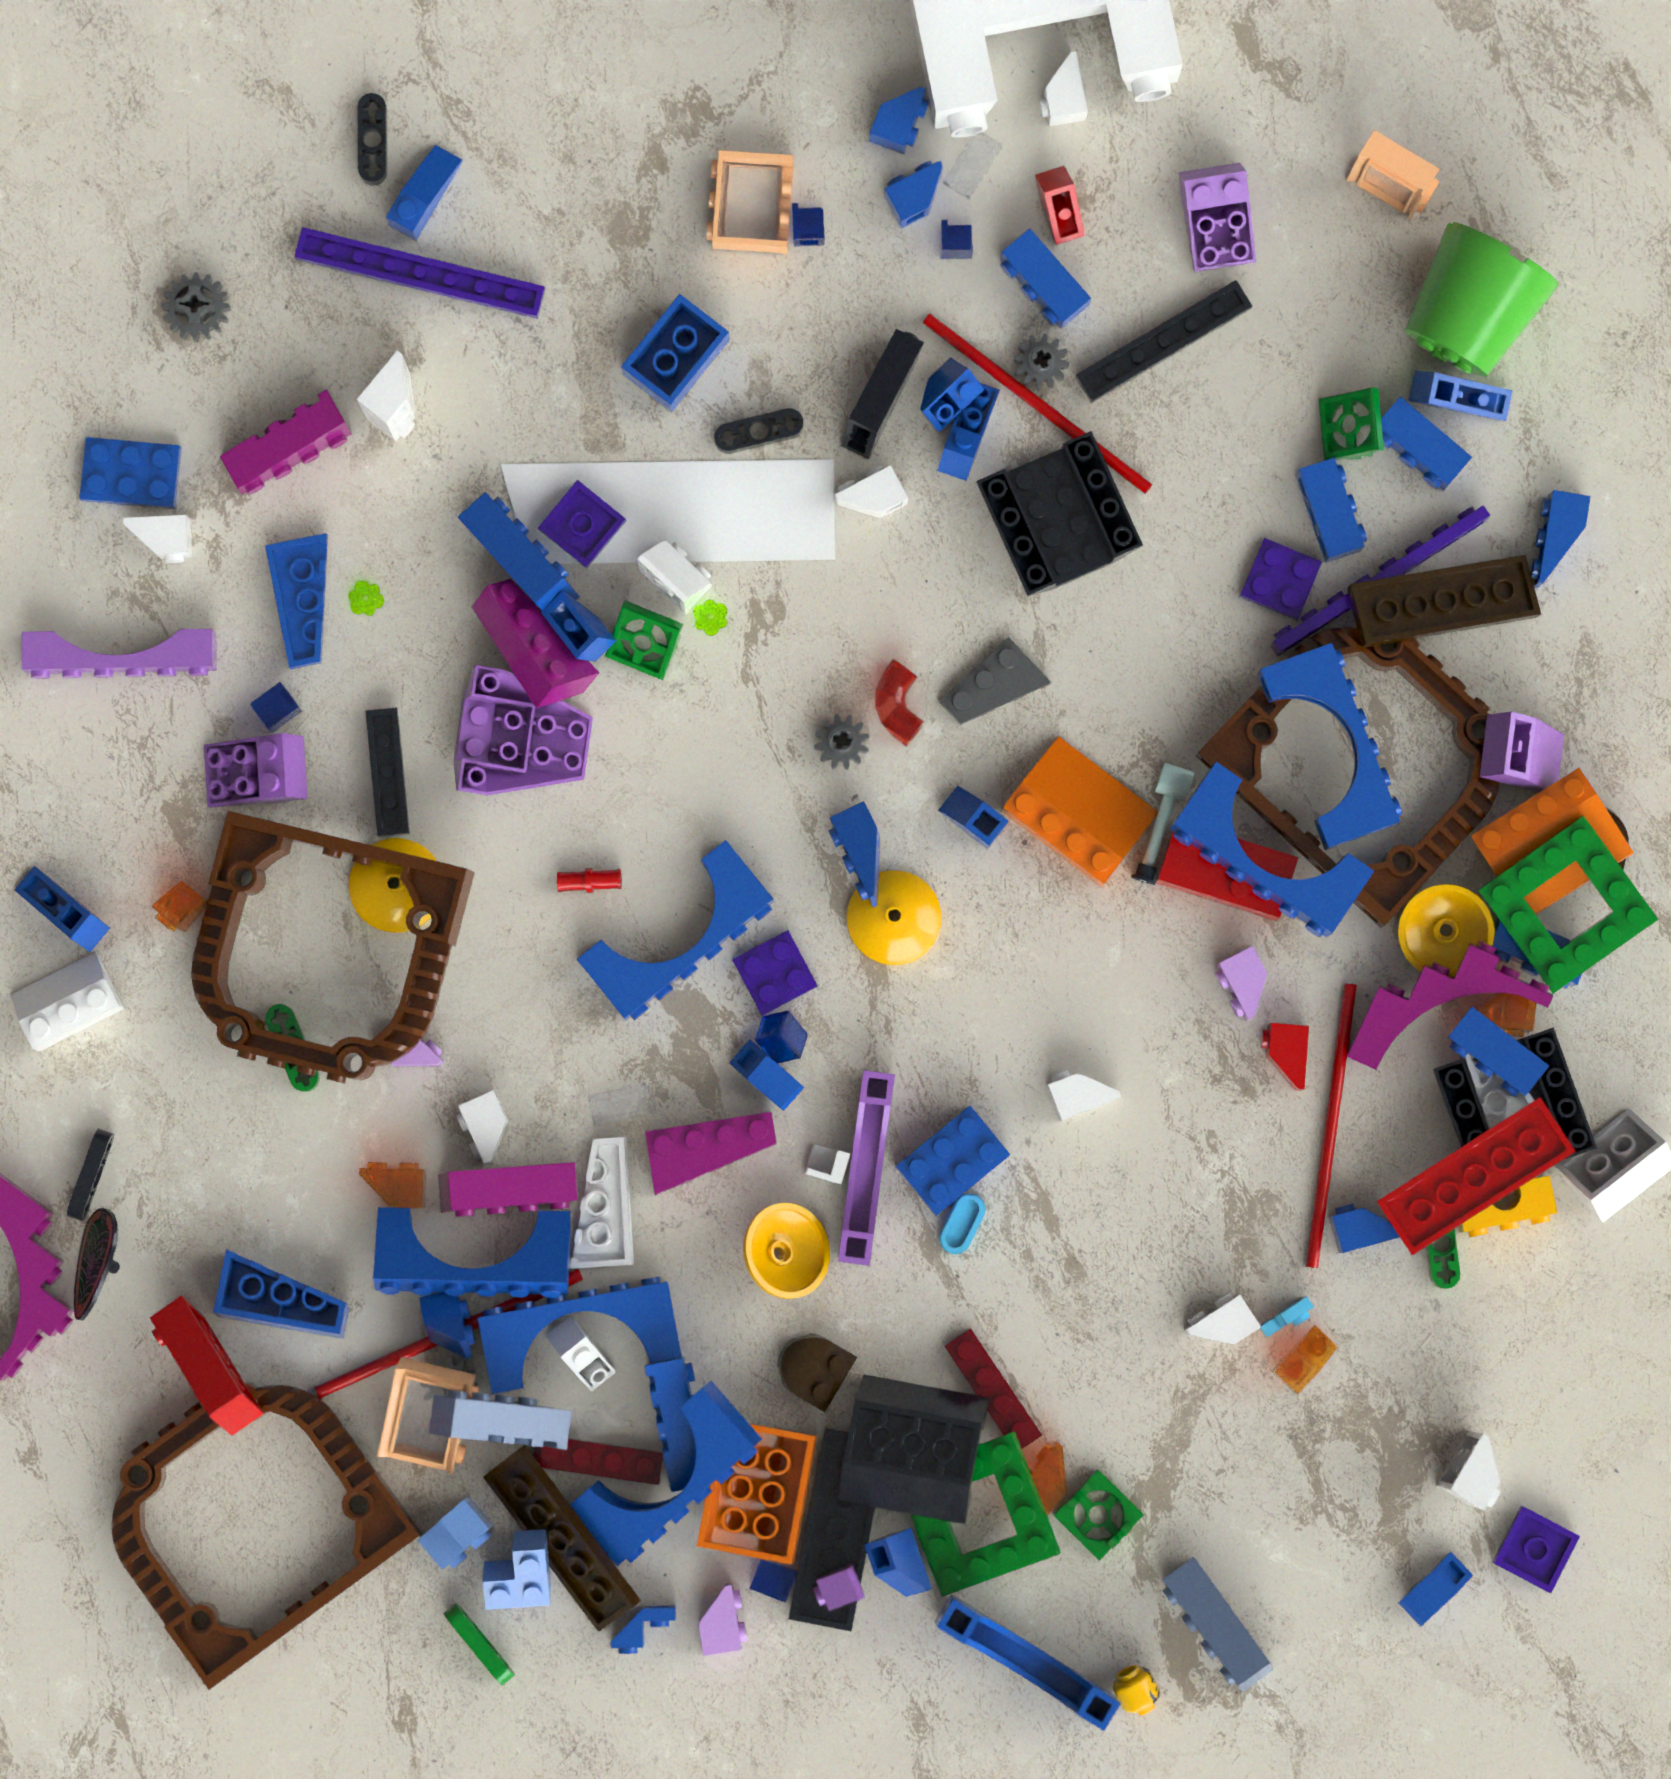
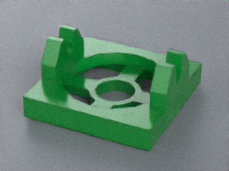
M1371 387L1318 399L1324 461L1334 457L1335 460L1362 459V456L1373 457L1374 452L1384 450L1378 388ZM1357 403L1363 404L1368 409L1369 415L1359 417L1358 414L1354 413L1353 406L1357 405ZM1342 406L1343 413L1339 416L1337 422H1333L1337 410ZM1352 415L1356 421L1355 428L1352 432L1346 433L1343 430V421L1347 416ZM1370 425L1368 437L1361 445L1357 446L1356 434L1360 431L1361 427ZM1339 432L1345 436L1346 448L1338 444L1333 433Z
M625 600L612 633L616 642L606 651L605 657L663 680L677 650V644L682 636L680 633L683 624ZM641 619L645 621L641 630L632 632L626 629V624L633 620ZM654 625L659 626L664 632L667 646L655 640L652 634ZM638 635L648 637L651 647L641 649L636 645L635 637ZM622 639L630 642L631 648L634 650L633 655L625 648ZM652 651L662 655L655 660H643V656Z
M1097 1469L1053 1516L1100 1561L1111 1549L1120 1543L1124 1536L1128 1535L1132 1527L1144 1514ZM1098 1490L1111 1494L1103 1503H1093L1086 1496L1089 1492ZM1117 1502L1121 1505L1123 1514L1119 1528L1110 1520V1509ZM1078 1503L1086 1509V1521L1079 1528L1074 1517L1075 1508ZM1100 1505L1107 1510L1108 1515L1105 1522L1102 1524L1091 1522L1089 1511L1092 1507ZM1093 1527H1104L1112 1536L1104 1539H1093L1087 1537L1086 1534Z

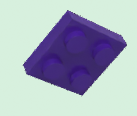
M577 480L539 525L538 530L588 569L627 520Z
M1264 538L1239 597L1298 621L1322 561Z
M789 930L732 959L761 1016L818 987Z
M1520 1506L1492 1563L1551 1594L1580 1536L1530 1509Z

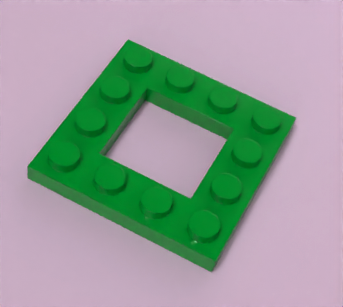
M1583 815L1478 889L1545 984L1550 986L1549 989L1553 994L1659 920ZM1576 861L1612 912L1559 948L1524 897Z
M1015 1431L979 1444L972 1482L994 1474L1015 1527L1016 1535L962 1554L950 1522L911 1515L942 1597L1061 1553Z

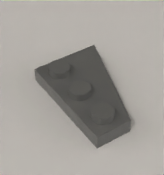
M1008 637L949 691L939 703L962 725L1009 702L1018 700L1029 693L1049 686L1052 682Z

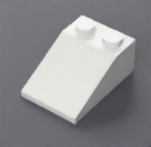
M664 540L637 558L639 570L687 614L712 587L711 582L708 580L711 575L700 564L691 565L685 559L688 555L687 552L676 542L670 545Z

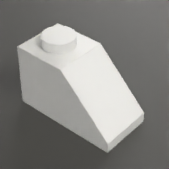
M1077 51L1070 52L1045 87L1044 98L1039 99L1042 118H1048L1049 126L1086 120L1088 110Z
M187 515L123 518V524L160 559H165V563H182L184 558H192L191 520Z
M1069 1070L1051 1076L1053 1083L1047 1085L1060 1121L1121 1098L1118 1090L1080 1073L1070 1075Z

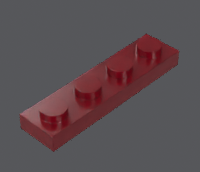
M971 1328L944 1346L976 1395L989 1397L987 1411L1003 1435L1015 1431L1021 1449L1042 1436Z
M569 1438L567 1450L546 1446H535L534 1457L542 1468L655 1485L660 1483L663 1452Z

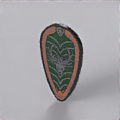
M99 1208L93 1212L83 1232L74 1285V1316L76 1320H85L91 1312L102 1290L108 1272L115 1274L120 1269L119 1263L113 1260L118 1240V1223L115 1214L110 1209Z

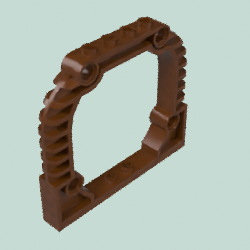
M1333 628L1317 633L1305 640L1287 659L1332 643L1335 650L1339 649L1344 659L1359 657L1368 666L1377 671L1387 672L1396 670L1453 723L1452 736L1454 743L1469 759L1467 783L1456 802L1412 848L1408 845H1397L1386 852L1383 862L1365 864L1374 870V873L1353 903L1376 925L1382 928L1478 826L1493 806L1499 789V782L1480 777L1484 738H1478L1472 732V725L1474 723H1481L1486 728L1487 715H1489L1488 711L1490 709L1481 699L1477 697L1471 698L1465 692L1466 686L1457 677L1452 676L1450 678L1441 670L1443 665L1431 654L1426 656L1419 650L1420 644L1416 639L1393 642L1394 650L1385 652L1379 645L1362 648L1357 628ZM1261 685L1196 754V757L1208 769L1215 762H1218L1241 778L1242 782L1237 789L1236 795L1320 873L1324 874L1331 870L1336 863L1319 848L1321 842L1309 831L1304 834L1295 826L1298 821L1288 811L1283 810L1280 812L1253 787L1262 778V749L1269 747L1277 737L1278 728L1274 719L1292 700L1283 699L1268 703ZM1255 725L1265 726L1269 733L1268 738L1265 740L1255 738L1252 732ZM1395 854H1402L1407 858L1408 865L1406 869L1400 870L1393 865L1392 860Z
M227 811L208 882L212 887L192 957L191 979L195 998L206 1017L217 1026L218 1040L222 1045L238 1050L237 1057L255 1061L257 1055L268 1058L266 1064L284 1069L286 1063L298 1065L296 1072L315 1076L316 1070L326 1072V1079L344 1084L346 1078L353 1080L368 1079L373 1074L375 1067L388 1065L411 1052L427 1033L434 1017L451 948L456 946L475 872L447 863ZM293 842L322 848L323 855L341 859L342 854L353 856L352 862L371 866V862L375 861L403 868L400 879L406 886L414 905L406 916V925L410 932L416 935L415 946L399 1006L390 1024L372 1040L360 1037H347L339 1040L333 1047L266 1031L263 1021L257 1014L236 1007L228 987L229 961L248 895L259 894L264 889L266 884L264 871L280 858L290 854ZM250 870L252 879L250 883L243 886L241 877L246 871ZM429 914L431 916V924L427 929L421 930L419 925L420 919L424 915ZM240 1025L242 1035L237 1041H233L231 1037L232 1030ZM359 1055L362 1059V1065L360 1069L353 1072L350 1066L351 1060Z
M245 1382L264 1413L256 1420L268 1412H273L293 1420L309 1436L347 1491L342 1500V1510L356 1524L355 1543L352 1554L359 1564L331 1585L324 1581L311 1591L313 1598L304 1605L301 1600H298L284 1611L287 1617L259 1638L251 1628L238 1627L221 1622L219 1611L213 1604L208 1602L195 1604L155 1550L145 1529V1502L156 1495L163 1487L166 1480V1467L221 1426L208 1416L200 1403H197L183 1413L186 1419L177 1426L174 1422H171L158 1431L157 1434L160 1438L155 1442L149 1444L145 1441L133 1449L131 1453L134 1457L122 1466L120 1472V1479L124 1486L118 1494L112 1514V1537L116 1553L124 1568L165 1624L164 1628L208 1690L422 1535L420 1529L379 1472H376L331 1408L317 1396L297 1387L269 1385L258 1388L254 1383ZM136 1465L142 1466L146 1471V1478L142 1483H137L132 1479L131 1471ZM355 1495H361L367 1500V1509L364 1513H358L353 1510L351 1501ZM197 1611H204L208 1614L210 1622L206 1628L196 1625L194 1616Z

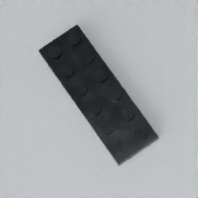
M825 1428L788 1619L852 1632L857 1601L829 1611L826 1604L820 1606L813 1588L818 1586L816 1578L852 1563L861 1584L867 1553L864 1544L869 1543L875 1508L838 1500L842 1463L849 1432Z

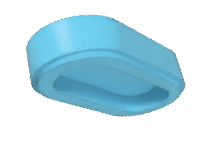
M968 1193L960 1196L955 1201L939 1235L940 1245L946 1252L960 1254L970 1246L985 1215V1204L979 1196Z

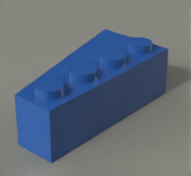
M484 492L458 516L459 520L542 611L561 591H565L575 600L580 597L565 580L569 574L557 561L551 565L545 558L549 552L537 539L531 543L526 537L530 531L518 518L512 522L506 515L510 509L498 496L492 500Z
M226 1249L213 1310L217 1317L344 1339L350 1309L346 1302Z
M685 1357L645 1365L646 1376L650 1379V1395L654 1410L656 1409V1423L660 1441L663 1444L662 1452L671 1492L684 1490L691 1479L696 1461V1444L693 1431L687 1418L679 1409L693 1396L690 1382L695 1381L692 1362L686 1363Z

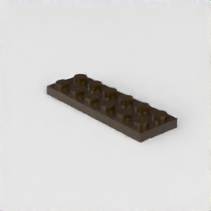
M1526 555L1353 583L1347 587L1362 648L1533 619L1541 615Z
M526 1445L519 1448L483 1476L523 1531L546 1529L549 1567L598 1632L641 1601Z

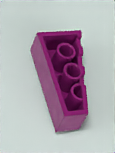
M327 389L318 394L319 402L314 405H307L306 403L294 409L295 413L292 414L290 420L286 421L283 419L273 422L264 430L265 435L260 438L259 435H253L220 456L241 494L246 492L249 495L256 493L265 486L264 482L273 477L281 479L292 472L291 467L301 462L308 464L316 460L320 456L319 452L328 447L331 449L338 448L348 441L346 437L352 434Z
M512 579L487 585L471 606L536 708L584 693L600 673L589 661L575 658L542 615V611Z
M772 1112L645 1132L655 1196L777 1145Z
M575 1162L453 1171L438 1175L441 1213L455 1212V1217L475 1216L474 1210L487 1209V1215L506 1213V1207L518 1206L519 1212L538 1211L537 1205L550 1204V1210L569 1208V1202L578 1201Z

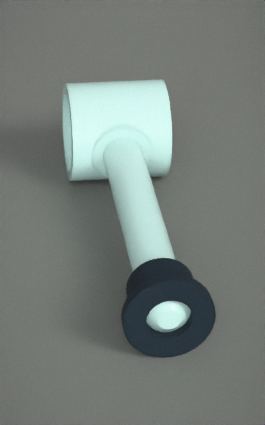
M1164 762L1155 789L1156 793L1163 795V799L1143 862L1138 864L1136 873L1132 874L1131 878L1151 885L1156 884V881L1153 879L1157 869L1154 866L1175 800L1186 801L1193 781L1194 771Z

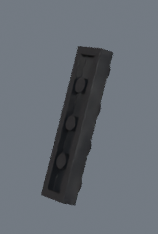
M398 708L367 710L365 712L377 836L410 834Z

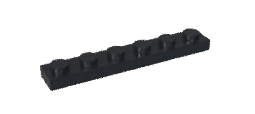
M1237 280L1079 372L1075 378L1092 404L1252 309V304Z

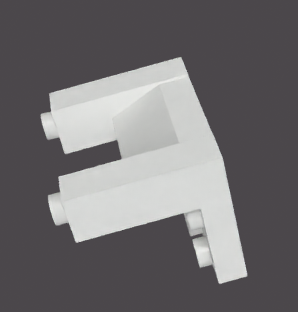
M908 0L928 100H930L929 106L934 129L949 126L952 137H967L985 131L988 128L985 116L998 101L985 36L1108 12L1121 77L1128 91H1133L1134 99L1137 102L1153 101L1171 93L1170 83L1178 82L1183 65L1169 0Z

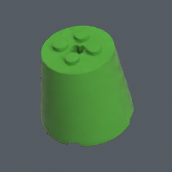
M1453 222V224L1448 223L1405 327V332L1416 340L1417 345L1430 351L1429 355L1443 363H1446L1448 360L1453 363L1455 368L1468 375L1472 372L1479 376L1487 377L1555 292L1559 283L1550 273L1529 258H1526L1523 263L1508 254L1511 247L1466 225Z

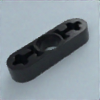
M376 93L365 94L358 102V172L361 179L366 184L372 186L381 184L386 179L388 173L387 106L384 99ZM370 102H375L377 107L381 108V110L375 111L376 124H370L369 112L364 110V108L370 107ZM372 131L378 132L382 137L380 144L376 147L365 145L364 137L367 133ZM369 155H375L376 166L381 169V171H376L375 177H370L369 173L365 171V169L370 168Z
M787 408L725 423L715 431V445L722 453L733 454L794 439L803 430V417L797 410ZM790 416L792 421H798L794 425L793 431H788L787 427L777 428L779 435L773 436V426L770 420L775 419L776 425L785 423V417ZM756 423L766 425L768 428L767 436L759 440L753 438L750 434L752 425ZM745 426V436L748 443H743L742 437L734 439L732 446H727L726 442H720L719 439L724 438V432L730 431L732 436L741 434L739 427Z
M99 1128L96 1130L68 1206V1217L84 1221L113 1144V1133Z

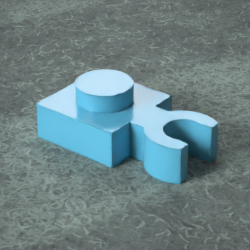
M1303 1296L1261 1324L1260 1329L1266 1337H1269L1291 1322L1295 1327L1310 1317L1308 1311L1314 1308L1307 1296Z

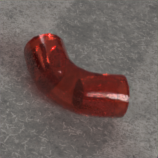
M892 659L883 671L875 688V709L881 725L893 738L907 747L925 722L912 713L906 704V695L918 677L905 666Z

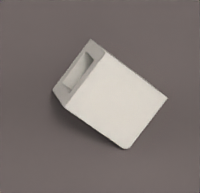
M815 1144L812 1147L804 1175L841 1185L850 1153L836 1151Z

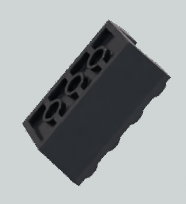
M1092 431L1063 443L1059 450L1006 472L1003 469L976 481L1027 597L1056 589L1102 569L1143 546Z
M1554 1027L1518 1039L1517 1041L1549 1065L1529 1093L1534 1100L1539 1097L1542 1099L1576 1152L1565 1159L1596 1149L1595 1140ZM1464 1059L1433 1069L1460 1147L1489 1130Z
M863 1374L855 1398L842 1463L838 1500L965 1525L971 1498L970 1488L981 1431L984 1430L989 1397Z

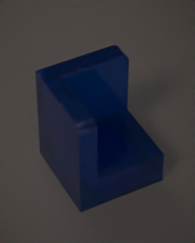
M792 203L793 246H825L823 209L821 207L798 208V203Z
M941 220V259H972V225H948V220Z
M281 682L251 702V707L271 733L302 712Z
M789 1010L762 1016L755 1041L776 1063H782L801 1058L808 1034Z
M761 1559L749 1589L786 1603L797 1570Z

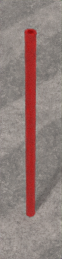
M929 313L924 319L923 324L1072 439L1086 434ZM1097 442L1106 464L1146 494L1153 484Z
M1344 983L1305 1266L1311 1268H1318L1356 997L1357 985Z
M579 1269L569 1272V1286L583 1281ZM528 1294L526 1297H514L489 1309L502 1307L503 1313L516 1311L515 1304L529 1301L536 1302L545 1297L541 1294ZM483 1312L465 1319L466 1325H471L473 1330L478 1328V1318L484 1317ZM429 1336L318 1385L315 1387V1390L321 1399L398 1364L401 1357L410 1359L438 1345L431 1342Z

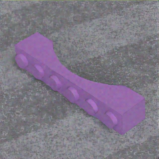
M180 629L169 639L153 648L132 654L107 655L81 649L65 641L54 631L22 632V670L27 674H31L33 679H48L50 674L62 673L63 678L71 679L81 678L82 673H94V677L111 678L114 672H126V677H145V672H157V676L174 677L176 676V671H189L190 676H208V671H216V633L213 629Z
M863 1070L838 1262L870 1266L895 1074Z

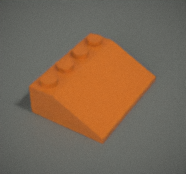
M1059 736L1021 782L1001 810V812L1101 888L1158 814L1157 810Z
M1580 767L1471 835L1472 840L1495 876L1502 873L1582 815L1587 819L1618 863L1634 854ZM1575 861L1529 893L1524 899L1533 912L1538 914L1590 880Z
M749 1423L762 1438L754 1446L758 1452L745 1464L738 1460L732 1466L735 1472L722 1484L716 1480L709 1486L713 1492L705 1498L696 1546L792 1565L795 1563L818 1435Z

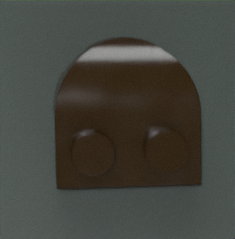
M809 1333V1335L791 1339L783 1347L777 1366L780 1369L781 1382L787 1390L819 1410L826 1412L857 1357L825 1337Z

